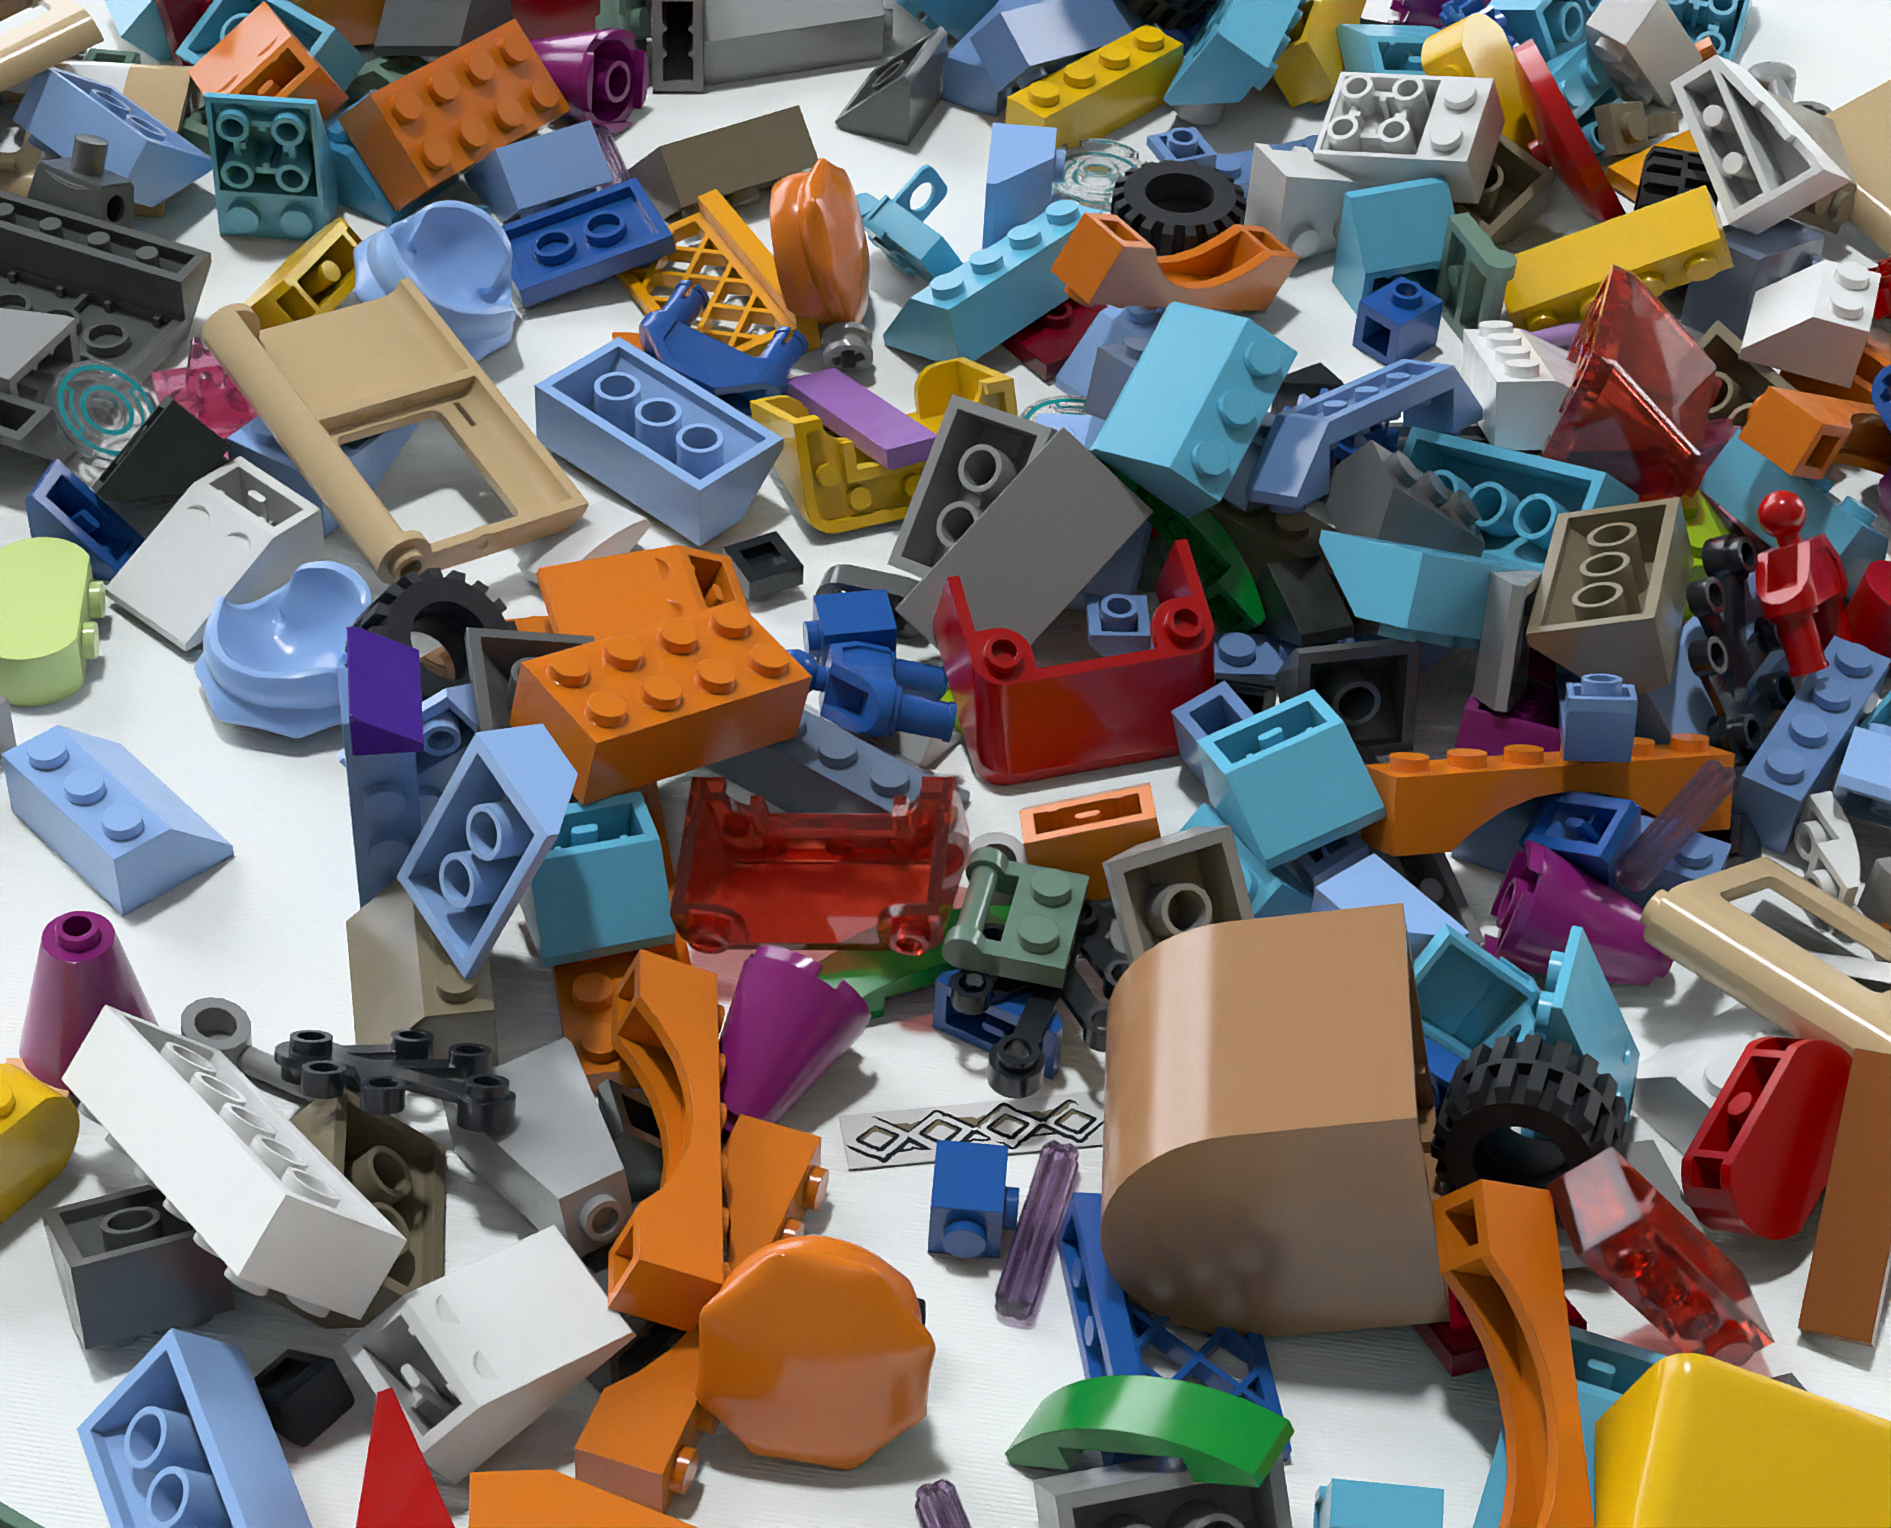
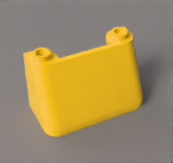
M965 357L936 362L927 366L918 375L914 384L916 412L906 414L937 435L953 394L1018 416L1014 378ZM776 395L750 401L752 419L784 438V448L773 467L801 516L809 525L825 533H841L905 518L926 461L888 470L856 448L853 441L839 436L832 430L824 431L822 419L816 415H810L808 409L801 401L788 395Z
M1678 1353L1664 1357L1654 1363L1595 1422V1528H1891V1421L1709 1356L1696 1353Z

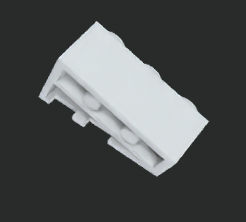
M1602 0L1586 23L1588 44L1596 57L1605 65L1607 75L1625 84L1624 90L1636 100L1643 101V104L1646 105L1652 99L1669 108L1676 98L1670 82L1695 68L1703 60L1666 0Z
M1714 55L1670 82L1729 225L1758 235L1852 181L1744 67Z
M1254 143L1244 225L1263 226L1299 256L1300 259L1337 250L1345 192L1384 185L1316 160L1307 147L1294 146L1292 151L1273 150L1268 144Z

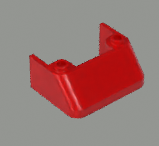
M1187 539L1174 541L1154 587L1160 604L1150 622V636L1154 649L1037 668L1030 644L1019 633L1006 628L975 631L960 576L947 577L932 626L953 700L957 702V714L971 763L982 779L994 785L1009 786L1180 755L1171 711L1215 686L1214 623Z

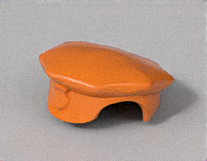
M820 158L815 162L810 172L790 174L776 182L772 187L770 230L778 282L786 309L796 315L815 319L817 323L828 326L840 322L863 324L869 297L870 256L857 196L845 169L835 166L825 158Z
M815 1235L790 1237L767 1244L751 1253L730 1273L719 1292L703 1306L699 1313V1352L695 1395L700 1405L720 1420L752 1454L810 1463L839 1470H853L927 1416L930 1375L935 1359L936 1346L931 1334L922 1324L919 1302L911 1281L880 1256L860 1245L838 1238Z

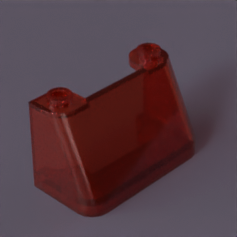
M1612 264L1569 346L1566 360L1576 364L1573 380L1559 407L1558 412L1562 413L1552 434L1548 435L1541 457L1606 472L1640 495L1638 501L1641 502L1676 497L1681 499L1683 495L1692 498L1697 492L1707 465L1698 461L1701 454L1708 412L1722 385V379L1715 377L1717 364L1634 272Z
M692 777L670 908V917L677 933L688 942L692 949L705 954H720L726 950H757L759 946L771 945L789 950L895 951L903 955L917 956L939 946L944 940L966 866L970 829L955 777H922L920 796L910 803L907 795H894L892 813L771 814L764 795H751L750 804L747 805L727 795L725 777Z

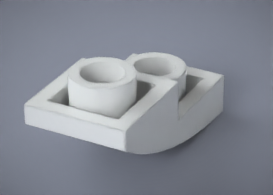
M605 499L588 506L579 521L570 528L542 538L520 560L517 566L526 579L538 584L536 573L540 567L629 553L651 527V524L647 518Z
M1832 791L1808 795L1800 822L1796 826L1793 839L1798 853L1809 863L1803 879L1852 907L1859 888L1861 873L1860 857L1855 836L1841 805ZM1824 922L1831 934L1839 933L1838 930Z

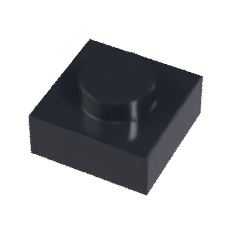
M777 531L723 547V555L731 558L742 591L749 601L803 584L804 565Z

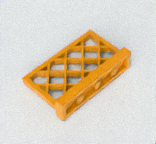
M717 189L697 197L700 212L667 225L674 238L676 253L657 259L651 264L649 269L635 267L615 275L646 315L650 312L661 310L669 299L667 297L651 296L655 286L676 288L680 281L690 280L692 281V286L686 293L687 297L696 284H699L706 292H714L708 306L698 316L701 320L697 328L693 329L754 358L760 357L772 340L776 330L781 326L791 327V332L784 340L786 344L795 330H797L808 342L806 353L822 347L817 320L796 315L786 309L778 282L774 256ZM696 234L702 238L698 248L676 246L677 242ZM668 261L690 263L686 273L664 271ZM704 265L726 267L722 277L700 275ZM727 294L750 296L746 306L723 304ZM715 319L738 322L734 332L710 330ZM752 324L769 325L776 328L764 335L747 334Z

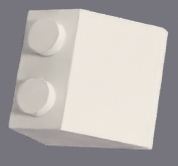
M1825 259L1756 291L1738 359L1850 388L1870 332L1881 274L1869 271L1858 263H1838Z

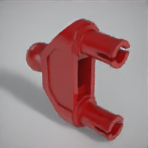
M1786 490L1773 491L1760 502L1757 516L1758 523L1763 531L1769 536L1775 537L1778 546L1757 554L1758 565L1756 568L1755 585L1764 619H1768L1769 625L1776 624L1789 668L1788 674L1792 678L1829 667L1824 650L1834 635L1851 643H1855L1842 598L1848 595L1847 589H1849L1838 552L1825 533L1802 539L1800 530L1804 527L1806 521V506L1795 493Z

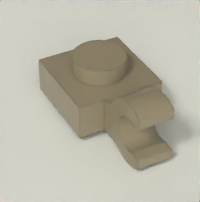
M1643 101L1608 103L1594 107L1595 118L1598 123L1599 143L1605 147V150L1601 152L1602 158L1632 156L1649 148V139L1658 138L1659 135L1679 132L1676 112L1645 116Z

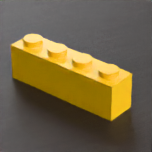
M1307 0L1300 9L1303 14L1288 35L1291 38L1290 42L1280 57L1274 62L1278 67L1273 77L1291 108L1308 101L1311 104L1320 103L1334 93L1340 73L1344 68L1336 28L1339 23L1359 24L1367 0Z
M1145 24L1008 96L1005 124L1057 128L1055 149L1066 150V158L1167 103L1163 98L1182 63L1184 44L1164 34L1159 28Z
M1706 185L1515 254L1514 256L1517 259L1514 278L1507 282L1504 302L1507 315L1514 327L1533 332L1584 319L1603 317L1613 309L1639 300L1656 298L1664 291L1692 281L1707 280L1720 271L1734 267L1720 214Z

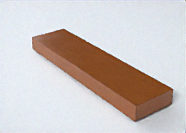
M1855 1048L1797 1328L1802 1333L1874 1348L1891 1266V1054Z

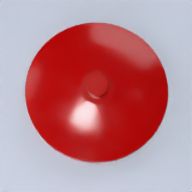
M1531 38L1513 48L1516 79L1521 100L1530 127L1536 137L1535 140L1527 144L1534 158L1548 168L1552 167L1558 179L1576 202L1599 224L1626 214L1533 39Z

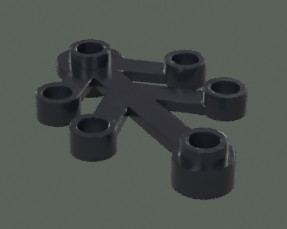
M1729 533L1707 539L1704 542L1702 562L1708 578L1692 581L1686 589L1689 609L1698 618L1707 637L1690 643L1688 660L1693 673L1700 678L1717 713L1708 722L1707 736L1710 738L1709 746L1735 753L1734 765L1744 767L1749 765L1764 742L1762 725L1772 711L1788 706L1795 695V687L1786 671L1781 670L1759 676L1756 684L1757 692L1748 701L1749 680L1770 652L1782 650L1783 647L1776 624L1769 625L1768 619L1765 620L1764 616L1756 619L1754 632L1746 641L1744 580L1748 578L1749 573L1756 570L1758 556L1753 542L1748 537H1739L1735 533ZM1723 611H1724V622H1723V620H1722V618H1721V616H1720V614L1723 613ZM1722 673H1724L1726 677V683L1721 675Z
M1086 898L1063 989L995 975L990 976L989 974L964 969L958 971L953 976L950 996L951 1004L957 1011L967 1015L981 1014L987 1011L991 1004L1031 992L1013 1034L1001 1038L990 1050L987 1081L996 1093L1004 1097L1020 1099L1029 1097L1040 1089L1043 1082L1045 1056L1039 1047L1060 999H1062L1082 1027L1085 1044L1095 1051L1106 1052V1030H1101L1098 1027H1106L1108 1005L1100 1004L1074 968L1077 959L1085 958L1103 980V995L1107 1000H1110L1119 979L1130 967L1128 959H1120L1107 941L1111 931V917L1108 911L1099 903ZM998 923L985 924L983 935L986 939L1001 942L1005 926ZM967 990H974V991H977L978 993H969V992H966V991H967Z
M408 1028L395 1030L391 1033L390 1044L340 1045L333 1042V1035L321 1030H299L292 1032L289 1041L278 1044L274 1050V1061L281 1066V1078L288 1083L301 1085V1093L311 1098L331 1099L343 1096L346 1090V1075L355 1077L361 1091L360 1109L368 1113L388 1115L402 1112L405 1109V1093L410 1091L456 1103V1124L466 1130L485 1133L509 1130L515 1125L516 1094L509 1090L510 1081L507 1078L491 1075L492 1049L486 1045L477 1043L454 1044L449 1047L448 1059H433L434 1035L422 1029ZM444 1078L463 1079L465 1080V1084Z

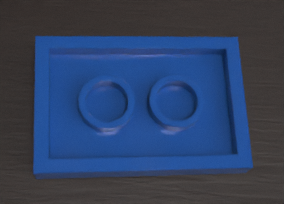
M636 177L501 226L508 236L513 251L511 269L512 289L523 308L550 301L561 294L589 284L602 282L610 276L638 266L651 264L659 258L677 252L671 231Z

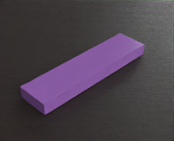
M833 367L788 379V389L785 395L801 401L808 409L810 415H816L821 418L823 425L839 436L853 441L856 448L888 470L927 461L936 434L837 368Z

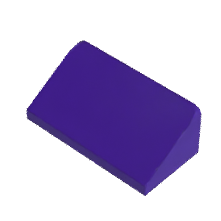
M346 627L348 706L352 755L423 752L424 736L419 650L362 628Z

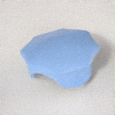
M446 200L431 203L416 214L369 236L354 248V293L360 303L389 295L398 286L399 280L410 277L476 362L511 342L513 322L516 316L515 308L512 306L511 269L513 251L503 228L484 210L461 201Z
M314 561L301 565L292 574L291 580L287 584L251 603L233 605L229 604L224 597H217L205 627L203 637L204 651L194 666L195 674L206 693L211 709L217 719L225 723L259 728L291 738H302L329 727L340 725L341 713L336 669L345 668L347 663V653L345 652L347 641L346 627L353 626L356 619L373 603L370 589L365 580L353 568L341 563Z

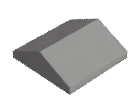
M1542 571L1491 572L1473 697L1494 711L1507 713L1526 694L1533 649L1528 645L1526 631Z

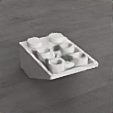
M1341 72L1312 153L1313 157L1316 160L1383 185L1443 175L1448 181L1452 202L1479 204L1505 123L1494 78Z
M239 456L197 480L188 488L105 587V594L187 652L203 642L206 623L217 597L222 596L229 604L233 605L251 603L287 584L291 580L292 574L301 565L314 561H326L321 509Z
M552 1225L403 1295L344 1343L343 1346L376 1396L377 1392L393 1387L427 1465L457 1485L470 1472H473L637 1335L620 1312L608 1309L607 1294L559 1228Z

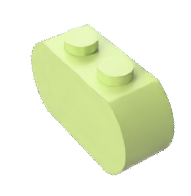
M35 537L19 540L0 548V695L7 698L10 705L23 707L42 706L61 701L73 695L84 686L88 659H98L99 630L94 619L104 618L105 587L103 581H93L90 556L77 544L59 538Z

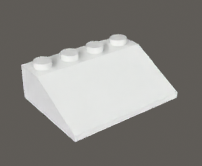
M1483 321L1479 323V329H1464L1462 378L1483 408V420L1479 421L1478 424L1490 445L1515 451L1671 448V435L1628 380L1520 328H1513V323L1508 321Z

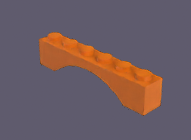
M1084 212L1050 271L1066 284L1064 288L1065 293L1074 301L1086 307H1094L1097 304L1112 305L1121 309L1125 308V306H1142L1154 310L1156 307H1168L1170 303L1175 301L1211 310L1223 309L1241 313L1242 310L1266 311L1300 257L1263 226L1234 224L1218 236L1193 249L1174 255L1157 256L1155 248L1117 215Z
M1768 386L1765 393L1759 396L1749 408L1747 423L1738 437L1791 476L1821 480L1831 463L1859 467L1881 475H1885L1891 468V433L1872 404Z
M1692 733L1670 735V744L1655 745V741L1652 739L1634 737L1631 762L1564 761L1561 743L1560 751L1544 752V748L1534 745H1507L1504 747V755L1487 756L1486 751L1478 749L1456 748L1447 751V759L1430 760L1428 755L1422 753H1392L1389 755V763L1365 765L1385 806L1387 817L1361 828L1360 836L1369 847L1393 857L1452 852L1475 829L1502 811L1535 797L1567 791L1600 792L1608 797L1633 800L1641 807L1642 815L1694 832L1729 830L1731 824L1735 753L1709 746L1710 738L1708 736Z
M640 949L612 995L611 1045L630 1067L650 1102L660 1131L663 1168L660 1190L639 1203L608 1252V1309L692 1333L699 1323V1313L703 1306L719 1292L724 1281L731 1273L730 1264L723 1261V1240L728 1229L729 1210L722 1207V1186L727 1174L728 1157L721 1154V1133L726 1121L727 1106L725 1103L720 1102V1082L725 1070L726 1057L725 1054L719 1052V1033L723 1025L725 1009L723 1005L718 1004L716 973Z
M740 1114L721 1154L728 1157L727 1174L722 1186V1207L729 1210V1224L725 1239L728 1251L727 1263L730 1264L731 1272L751 1253L767 1244L790 1237L804 1236L805 1223L802 1222L808 1209L818 1211L825 1197L829 1181V1170L820 1167V1136ZM699 1323L692 1333L687 1332L670 1350L639 1372L603 1389L574 1447L575 1479L663 1514H666L675 1493L685 1495L689 1491L698 1467L699 1450L696 1448L704 1432L713 1435L721 1422L700 1405L695 1395L699 1352Z
M1480 1179L1433 1200L1432 1204L1440 1275L1462 1305L1483 1346L1498 1391L1505 1428L1507 1461L1503 1512L1498 1528H1595L1552 1191Z

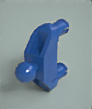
M690 280L680 281L662 309L647 314L639 325V338L643 352L747 416L752 415L750 401L786 394L788 389L787 376L808 349V342L797 330H795L788 343H785L784 340L791 332V327L788 326L778 328L760 357L755 358L691 328V325L701 311L708 306L709 296L699 284H696L687 297L686 293L692 286V281Z
M860 641L830 644L825 667L818 666L816 660L805 651L800 649L786 650L812 676L808 693L812 690L820 691L818 697L820 716L846 730L885 738L886 735L892 736L894 731L940 739L942 742H950L956 720L957 702L940 701L946 693L948 684L944 666L939 667L896 658V652L891 651L890 647Z

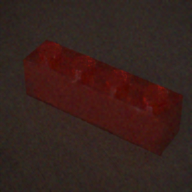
M1612 1146L1547 1184L1576 1256L1681 1351L1709 1356L1740 1367L1747 1363L1755 1352L1775 1342L1744 1273Z

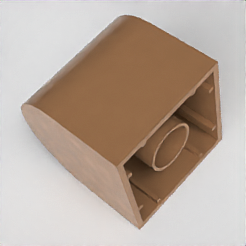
M1403 903L1229 921L1201 926L1179 933L1158 943L1135 960L1119 979L1109 1000L1106 1020L1100 1243L1104 1260L1113 1278L1131 1298L1147 1310L1158 1316H1169V1321L1196 1331L1215 1334L1218 1326L1231 1328L1243 1337H1246L1247 1332L1262 1334L1263 1337H1278L1450 1322L1448 1285L1440 1275L1432 1204L1433 1200L1442 1197L1441 1181L1435 1171L1438 1159L1431 1157V1142L1437 1121L1436 1104Z

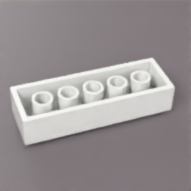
M105 1005L62 1078V1081L81 1101L78 1107L79 1112L91 1121L103 1126L109 1132L105 1141L115 1150L135 1161L137 1165L133 1170L134 1174L145 1183L160 1190L166 1196L163 1202L164 1208L174 1216L193 1226L196 1230L193 1236L195 1243L225 1262L227 1268L224 1271V1275L236 1286L258 1296H265L269 1289L284 1293L294 1305L317 1317L325 1318L329 1311L332 1310L361 1320L406 1244L407 1239L221 1051Z

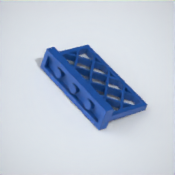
M1073 1192L1056 1236V1243L1085 1379L1112 1375L1162 1377L1144 1364L1141 1354L1150 1345H1153L1182 1366L1171 1379L1187 1382L1194 1375L1211 1388L1241 1397L1283 1417L1262 1334L1247 1332L1246 1337H1243L1231 1328L1218 1326L1215 1334L1202 1332L1210 1339L1196 1352L1166 1330L1172 1323L1169 1321V1316L1160 1315L1154 1321L1131 1305L1128 1294L1113 1278L1102 1254L1100 1243L1101 1193ZM1220 1346L1247 1364L1249 1374L1240 1383L1208 1360ZM1290 1440L1282 1451L1283 1462H1287L1292 1451ZM1101 1451L1104 1466L1156 1457Z

